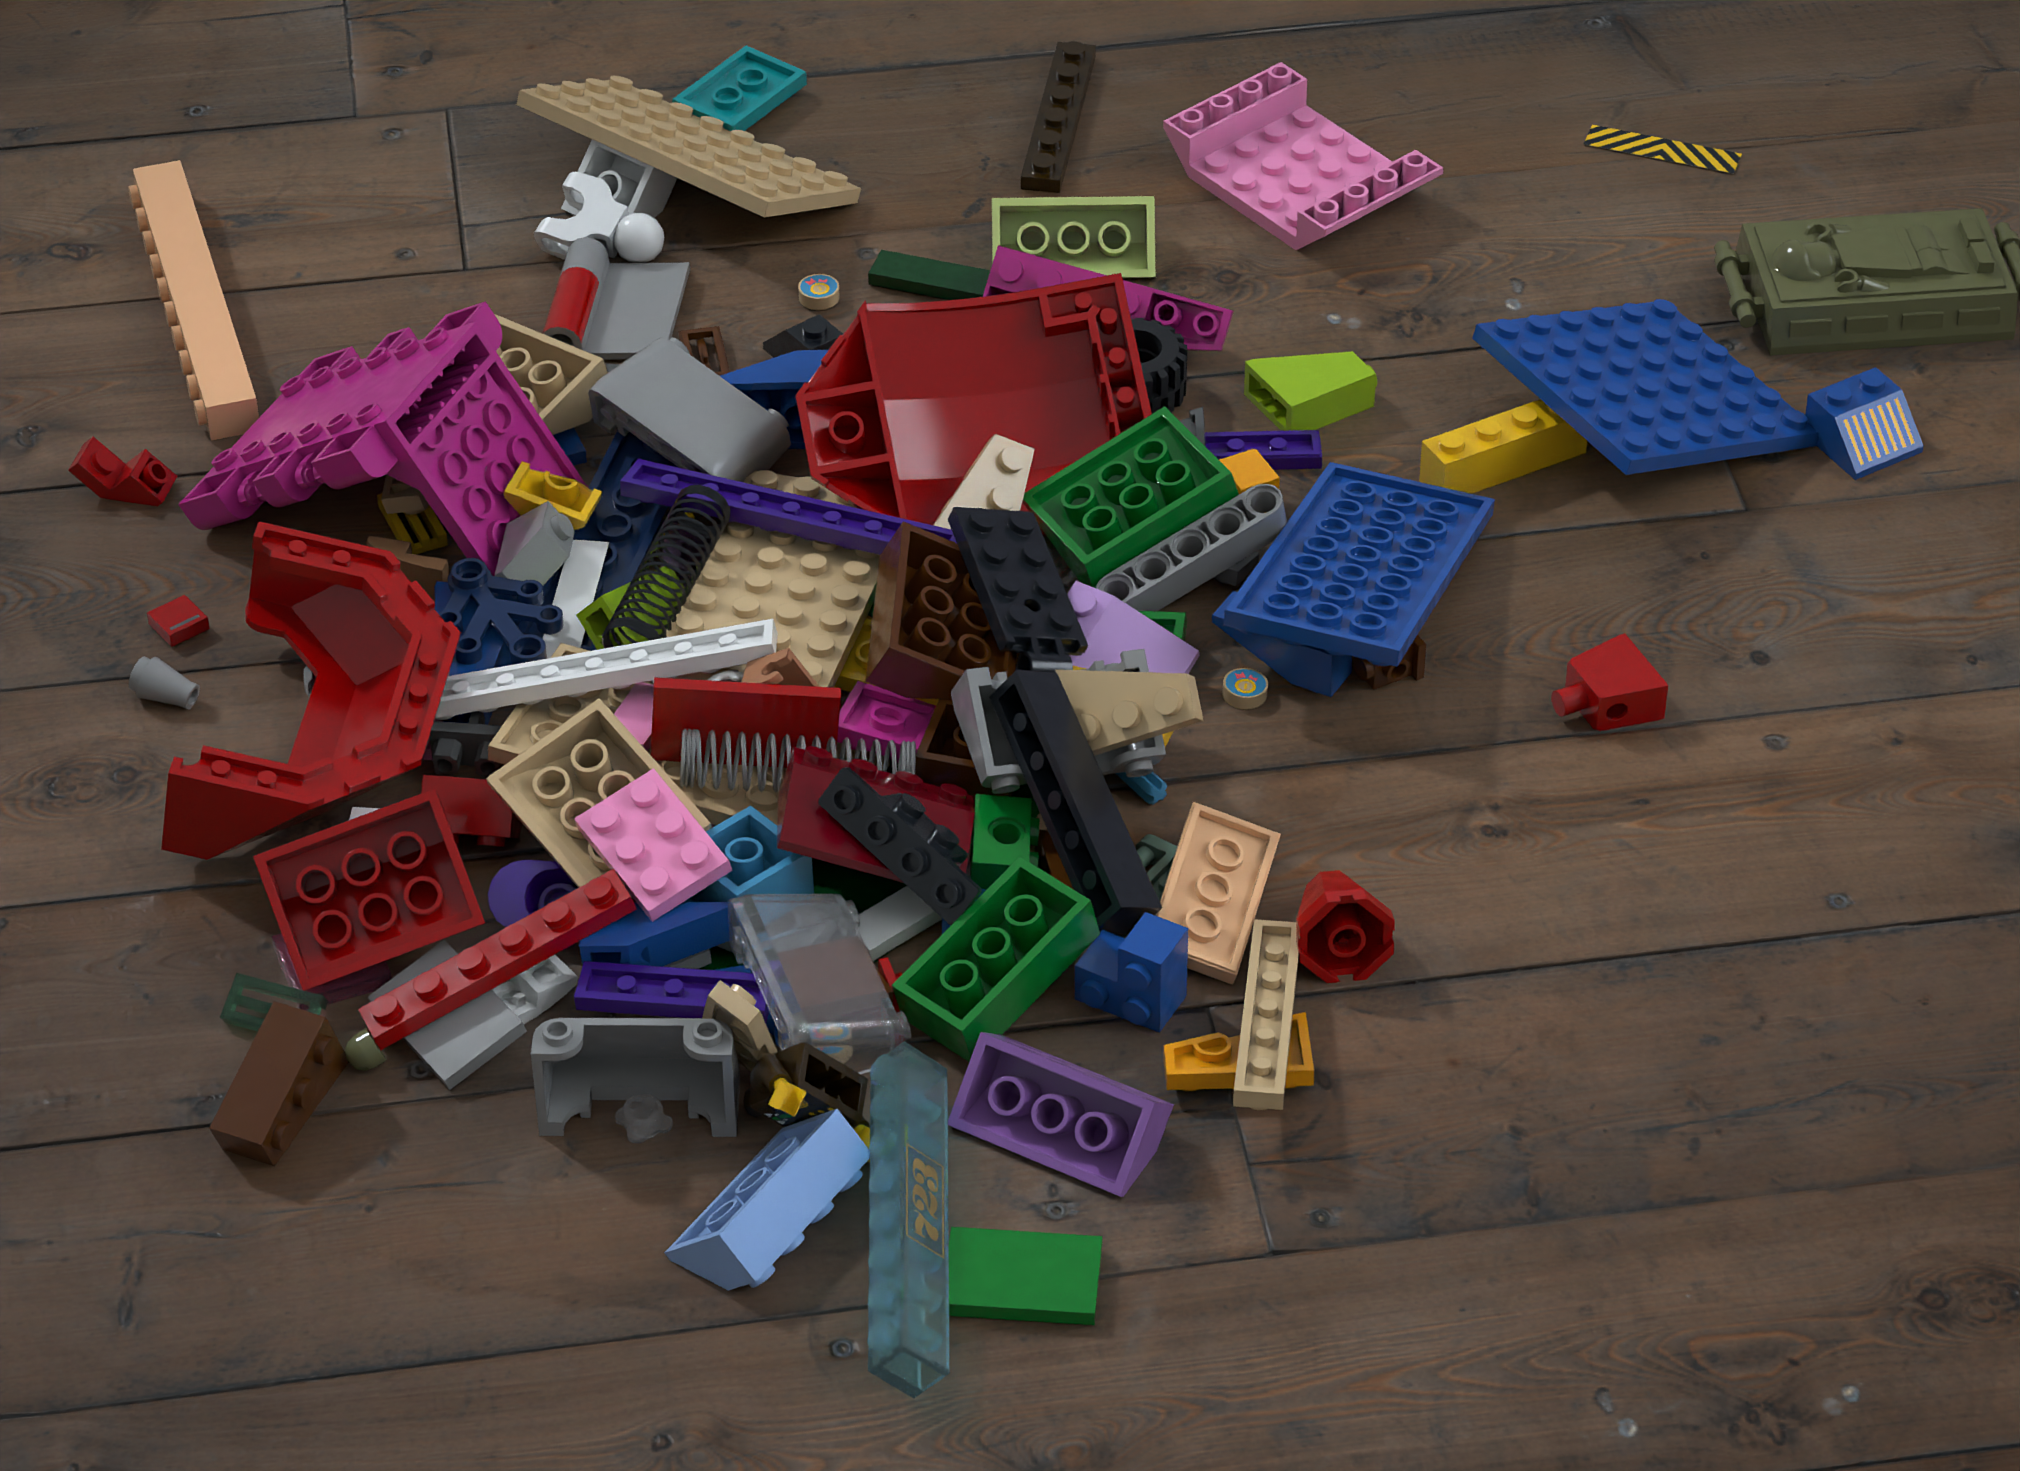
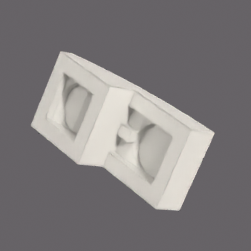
M553 955L492 990L525 1025L564 997L577 984L578 976L556 955Z

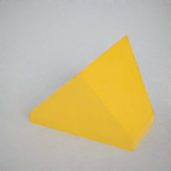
M523 461L504 490V498L520 516L549 501L559 513H563L568 517L574 530L585 527L602 497V491L594 488L592 491L578 480L550 474V471L547 470L542 472L530 469V464Z

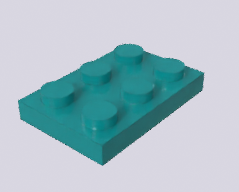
M746 45L674 97L672 103H682L692 107V114L699 118L701 116H710L720 119L724 122L723 128L726 130L745 131L807 85V74L802 69Z

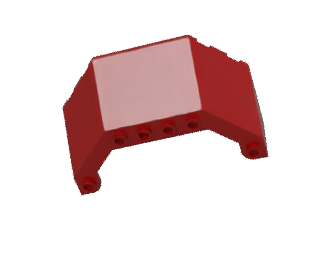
M258 522L253 535L252 549L254 550L249 599L245 608V621L250 628L257 632L284 638L313 672L316 680L287 764L205 745L202 747L200 760L193 765H183V758L174 756L168 772L161 850L208 860L321 815L421 766L461 632L452 621L445 622L435 610L433 599L417 581L411 582L400 570L401 562L391 551Z

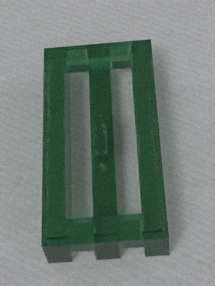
M236 973L220 1018L225 1023L259 1031L264 1019L235 1011L236 1006L267 1014L272 1003L242 996L243 988L308 1005V1012L320 1015L322 1009L326 1010L329 1001L322 995Z

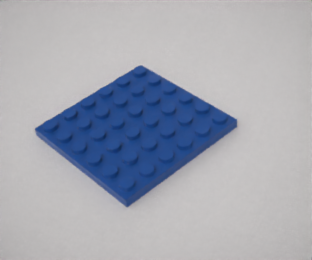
M1656 299L1654 302L1639 304L1625 303L1623 306L1607 308L1594 307L1591 310L1575 312L1562 311L1559 314L1543 316L1530 315L1527 318L1511 320L1498 319L1496 322L1477 324L1472 337L1473 340L1625 475L1808 448L1817 445L1818 432L1807 423L1808 418L1804 413L1791 407L1781 398L1779 392L1766 386L1755 376L1753 370L1740 364L1728 353L1724 346L1714 342L1703 332V329L1698 324L1688 320L1677 310L1673 303L1667 300Z

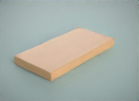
M1196 802L1192 803L1160 898L1162 909L1155 916L1188 928V969L1233 985L1281 834Z

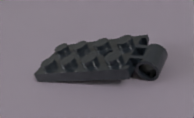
M953 507L947 520L1000 652L1020 653L1016 661L1015 671L1056 673V670H1073L1072 660L1069 655L1081 656L1087 650L1088 643L1034 513Z

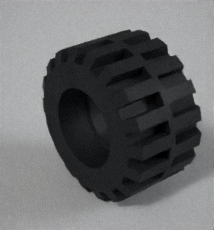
M1144 318L1131 319L1151 412L1153 414L1165 406L1172 413L1174 407L1182 404L1183 396H1186L1188 350L1187 345L1184 344V338L1181 334H1175L1174 328L1169 325L1162 326L1159 321H1147Z

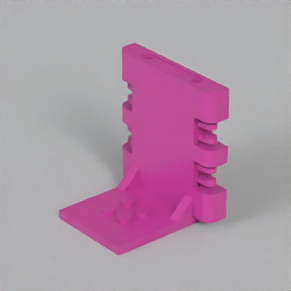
M485 301L446 314L424 339L418 340L410 327L387 334L364 359L359 357L352 346L315 358L300 375L289 379L280 387L282 394L231 448L224 450L212 460L211 463L214 467L178 505L196 528L210 530L250 517L265 501L274 507H285L307 500L323 483L338 490L387 474L420 490L466 558H476L483 561L492 576H495L506 525L520 517L519 513L504 498V490L522 461L529 463L530 469L542 472L547 470L550 471V474L575 479L586 487L588 486L497 354L496 350L502 342V328Z

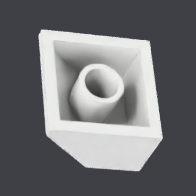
M593 139L578 169V172L603 179L610 187L614 200L628 207L629 215L645 213L653 218L663 211L677 180L676 177ZM565 199L561 209L577 215L580 211L570 206Z

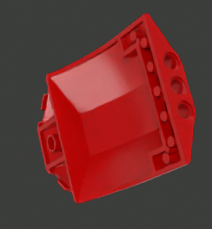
M1121 273L1031 290L968 299L915 303H866L865 300L857 311V316L843 335H839L822 358L821 365L808 383L805 382L795 395L812 480L856 508L929 525L935 523L941 514V510L964 480V476L988 440L995 434L1035 449L1025 492L1152 414ZM1022 502L1020 511L1029 512ZM1040 527V530H1041V532H1042V534H1043V537H1045L1046 534L1043 532V530H1042L1041 527Z

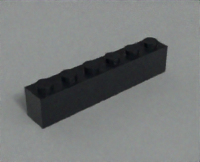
M1016 670L989 698L1073 889L1091 900L1100 932L1105 930L1110 933L1129 934L1145 912L1155 915L1162 909L1160 901L1058 674L1055 672Z

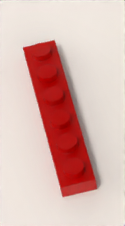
M612 869L472 947L463 950L461 953L432 969L421 973L390 992L379 996L359 1008L358 1011L381 1051L637 910L617 873Z

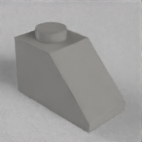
M547 501L507 523L495 576L519 581L536 580L543 586L570 556L575 531L568 517L563 513H559Z

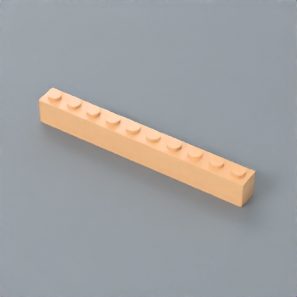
M181 161L134 168L135 185L128 186L130 201L133 210L135 209L139 231L142 232L147 256L149 255L153 278L157 282L161 303L164 302L167 324L169 327L171 326L175 350L179 354L183 376L187 375L186 382L191 400H195L193 403L198 425L206 424L211 441L243 435L259 419L257 399Z

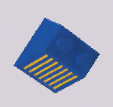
M1876 367L1808 394L1805 415L1808 418L1807 423L1818 432L1816 446L1854 480L1923 452L1924 445L1903 390Z

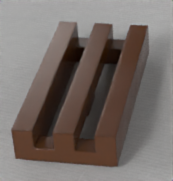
M719 326L678 331L679 341L687 347L692 357L689 340L695 339L700 362L710 370L712 369L704 338L712 337L719 371L715 373L719 376L730 373Z

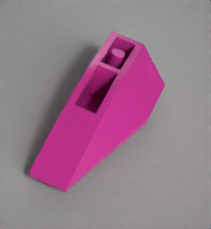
M998 245L983 297L1107 275ZM1123 280L1131 319L1144 318L1147 321H1159L1162 326L1169 325L1175 329V334H1181L1184 338V344L1187 345L1188 351H1222L1233 310Z

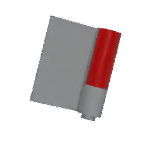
M578 238L568 248L542 334L603 358V360L629 359L658 338L663 337L669 340L674 331L687 284L690 263H610L608 252L601 242L593 238Z

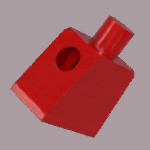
M1624 633L1571 658L1567 663L1565 687L1553 691L1551 700L1555 712L1560 717L1579 711L1594 730L1605 731L1664 719L1668 684Z

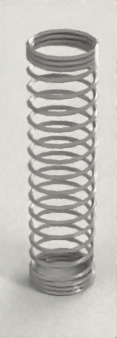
M685 728L682 733L681 788L684 786L686 788L694 787L695 755L697 752L698 786L701 789L704 787L711 749L713 787L717 790L721 782L726 749L728 788L732 791L735 787L740 749H742L743 789L747 792L751 783L755 749H757L758 789L762 792L765 788L770 750L772 749L773 790L777 793L780 789L786 748L787 766L791 757L790 736L786 734L783 737L777 772L775 735L773 733L769 735L762 772L760 734L758 732L755 733L752 740L747 772L746 739L742 731L737 739L732 772L730 733L726 731L722 739L717 772L715 732L711 730L707 738L702 772L700 731L698 729L686 730ZM801 735L798 738L796 747L805 750V737ZM815 736L812 746L821 748L820 738ZM832 736L828 739L826 750L830 752L832 749V757L837 758L836 743ZM846 737L842 743L839 759L844 760L845 750H847V761L850 762L852 760L851 744L849 738ZM861 738L858 740L854 759H859L860 751H862V760L867 761L865 741ZM875 739L871 747L869 762H874L876 751L877 768L882 771L881 746L879 740ZM890 740L885 752L883 771L887 772L891 751L892 774H896L898 771L915 774L916 743L914 741H903L901 743L897 771L896 747L894 741Z

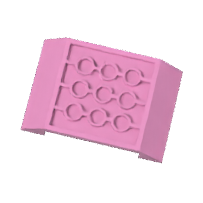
M1282 62L1163 121V128L1190 179L1294 250H1298L1327 236L1443 174L1442 166L1417 150L1392 162L1306 105L1307 79Z

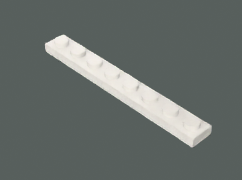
M774 619L448 676L435 719L446 720L458 714L475 711L491 712L499 707L521 703L532 705L544 699L566 695L578 697L589 691L606 688L623 689L634 683L654 680V677L675 678L680 675L697 672L713 673L725 667L747 664L749 661L775 653L778 633Z

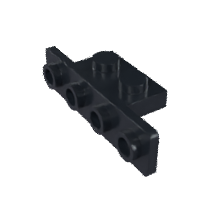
M850 767L841 768L819 798V805L949 925H952L975 902L982 892L981 887L960 869V866L969 854L958 845L959 838L950 829L940 824L936 825L925 815V807L915 797L906 793L881 796Z

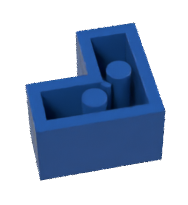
M1145 912L1126 938L1102 930L1075 965V1000L1160 1033L1187 996L1188 928Z

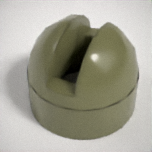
M367 1027L355 1034L347 1042L345 1048L346 1059L355 1069L368 1071L387 1061L383 1051H380Z

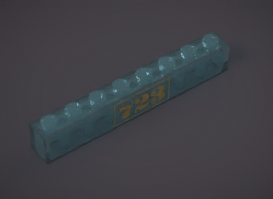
M904 1041L889 1053L878 1057L874 1064L871 1065L867 1343L868 1372L910 1397L915 1398L950 1374L947 1068Z

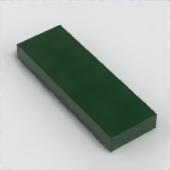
M881 249L868 272V284L946 300L983 297L990 270Z

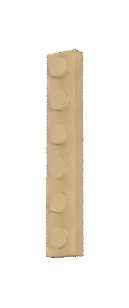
M1254 919L1234 1083L1233 1106L1249 1107L1254 1110H1283L1299 951L1296 945V922Z

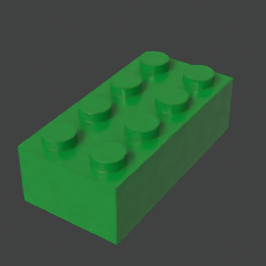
M1019 857L891 985L902 1018L970 1062L980 1032L1002 1035L1100 935L1091 900L1022 857Z

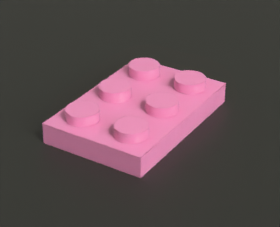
M654 768L574 818L578 830L609 869L615 870L629 894L652 922L732 871L729 859Z

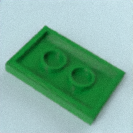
M951 1227L941 1300V1315L1095 1325L1103 1236Z

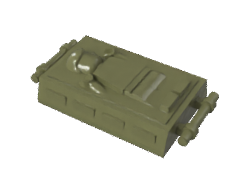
M1982 208L1744 223L1741 227L1736 251L1732 250L1730 243L1726 240L1718 241L1714 246L1716 253L1714 262L1718 273L1724 276L1731 296L1729 306L1733 316L1739 319L1740 325L1744 328L1752 327L1756 323L1757 318L1770 356L2013 340L2015 336L2017 300H2020V238L2016 232L2011 230L2006 222H2000L1994 227L1995 238ZM2003 258L2006 259L2007 264H2008V266H2009V269H2010V271H2011V273H2012V276H2013L2014 280H2012L2011 275H2010V273H2009V271H2008V268H2007L2006 263H2005V261H2004Z

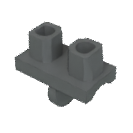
M480 711L471 712L469 723L434 721L430 734V746L435 773L437 775L453 776L458 772L460 765L475 766L476 774L482 778H487L504 764L488 760V745L502 726L486 725L484 713Z

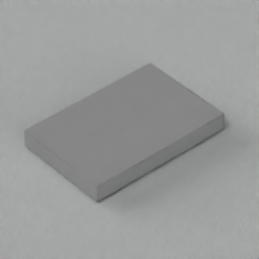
M443 940L367 998L371 1002L458 953ZM491 989L402 1039L438 1079L451 1090L526 1033L527 1030L523 1022Z

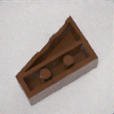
M273 1001L209 1127L222 1150L272 1166L277 1164L349 1063L346 1059L345 1051L326 1017Z

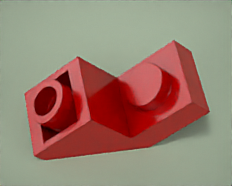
M94 436L82 445L68 469L70 473L100 498L157 507L163 503L177 478L174 472L147 449L141 451L125 464Z

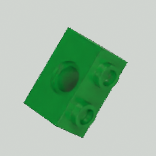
M975 795V814L971 835L970 878L981 889L987 890L1019 857L1038 867L1039 853L1030 852V846H1038L1040 818L1031 817L1032 798Z

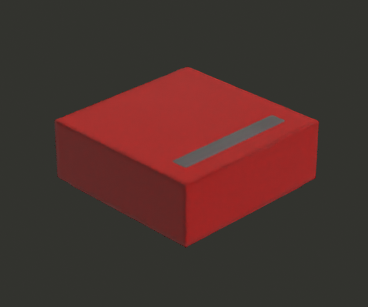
M186 595L147 612L148 624L171 647L210 629L208 617Z

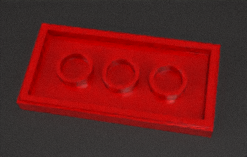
M654 677L650 755L655 761L681 762L682 733L685 728L686 730L698 729L700 731L702 763H704L707 738L711 730L715 732L717 764H719L722 739L726 731L730 733L732 765H734L738 735L742 731L746 739L747 766L749 765L753 736L757 732L760 734L762 766L764 765L767 740L771 733L775 735L777 767L779 765L783 737L786 734L790 736L791 754L793 747L797 746L798 738L801 735L805 737L806 747L812 746L813 738L818 736L821 748L826 750L828 739L833 736L837 751L841 688ZM787 748L785 750L783 768H787ZM710 749V756H709V764H712V751H711V749ZM725 749V756H724V763H723V764H727V750H726V749ZM740 749L738 765H742V749ZM755 749L753 766H757V749ZM772 749L770 750L768 767H772ZM697 752L695 755V763H697Z

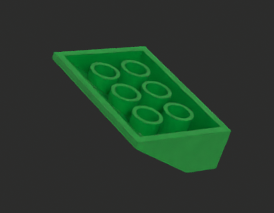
M1164 406L1025 492L1022 502L1029 512L1034 513L1038 525L1081 583L1096 588L1099 580L1105 575L1238 496L1239 493L1232 472Z

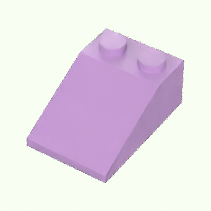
M1075 581L1067 594L1088 643L1087 650L1081 656L1069 655L1073 666L1089 669L1094 661L1101 660L1104 661V665L1121 663L1120 654L1122 651L1144 649L1149 672L1189 674L1200 656L1199 650L1111 594L1079 581Z

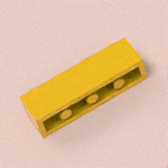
M1539 399L1423 440L1419 481L1473 494L1585 454L1587 440Z

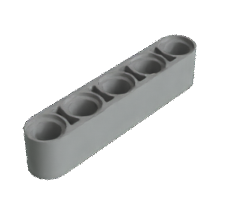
M1258 484L1249 488L1105 575L1099 580L1096 589L1117 597L1137 611H1159L1274 541L1287 523L1281 491L1270 484Z

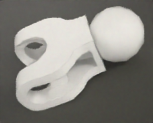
M571 172L562 184L568 204L580 212L568 219L546 217L540 222L534 232V238L543 251L565 260L568 248L573 241L578 238L587 237L601 242L605 246L609 257L615 258L617 253H619L628 262L645 263L654 260L662 251L665 238L664 231L657 219L645 213L629 215L628 207L614 200L610 187L603 179L581 172Z

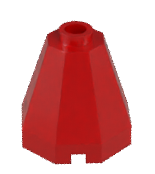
M1340 870L1319 872L1306 885L1296 918V945L1299 951V962L1326 983L1340 982L1337 977L1338 975L1353 974V981L1367 980L1394 954V940L1392 936L1393 931L1395 932V920L1392 911Z

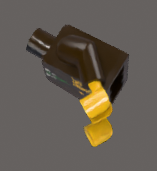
M807 1042L796 1044L774 1054H764L755 1064L750 1074L751 1088L746 1090L743 1100L745 1109L751 1116L764 1115L786 1127L838 1109L873 1155L867 1162L876 1165L887 1148L888 1143L870 1129L869 1122L863 1116L868 1078Z

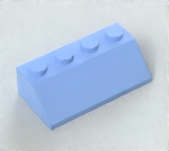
M838 1109L786 1126L766 1144L664 1253L670 1261L728 1291L748 1284L751 1288L757 1287L774 1273L775 1267L772 1264L780 1255L783 1256L790 1253L805 1239L802 1233L809 1224L821 1220L833 1209L834 1204L831 1200L837 1193L849 1189L860 1180L863 1175L860 1169L873 1154Z

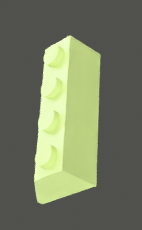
M1154 196L992 198V264L999 245L1104 275L1121 273L1123 279L1155 278Z

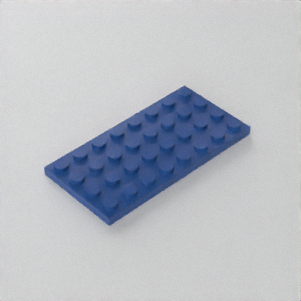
M1330 462L1225 609L1223 626L1238 629L1246 635H1265L1281 639L1282 642L1288 645H1307L1324 649L1327 653L1335 656L1350 655L1367 659L1370 663L1377 666L1392 665L1398 667L1492 517L1495 499Z

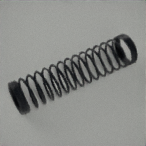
M690 485L680 491L630 586L602 634L604 648L614 647L610 640L609 631L613 640L619 646L622 645L614 633V628L616 627L632 643L638 642L627 636L621 627H628L648 640L667 637L666 629H672L671 621L675 622L677 620L676 614L681 612V606L685 604L686 597L690 595L691 589L696 584V580L706 565L710 553L715 548V544L718 542L730 519V507L726 499L719 492L702 485ZM688 494L707 496L720 506L723 517L716 508L702 500L681 499ZM695 502L710 507L718 515L720 524L717 525L708 514L698 509L682 508L681 504ZM684 511L697 512L705 516L712 522L713 526H706L693 518H689ZM673 521H677L681 526L674 525ZM676 529H683L693 536L699 537L704 544L694 543L692 540L681 536ZM668 530H673L676 535L669 534ZM671 538L681 539L687 544L694 546L699 553H691L689 550L676 545ZM663 539H668L671 544L664 543ZM706 539H711V542L707 543ZM663 547L667 553L660 552L658 548ZM667 547L676 548L693 558L694 562H687L672 554ZM662 556L672 557L679 563H683L688 567L689 571H682L667 563ZM653 557H658L662 562H655ZM657 565L667 566L671 570L678 572L683 576L684 580H677L663 573ZM696 565L697 569L693 570L691 566ZM649 566H653L657 571H650ZM652 574L662 575L677 584L680 589L669 588L658 582ZM692 574V578L688 579L686 575ZM644 575H648L652 580H645ZM647 583L659 585L673 594L675 598L664 597L653 591ZM687 583V587L683 588L681 584ZM639 584H643L648 590L640 589ZM642 592L650 593L663 599L669 607L665 608L651 602ZM638 593L643 599L635 598L634 594ZM676 593H682V597H678ZM633 602L638 608H631L629 603ZM638 602L650 604L659 609L665 617L656 616L644 610ZM671 602H677V606L674 607ZM633 611L642 612L652 617L660 626H654L642 621ZM666 611H672V615L668 616ZM624 612H629L634 618L626 617ZM660 620H667V624L663 625ZM655 629H662V634L659 635Z

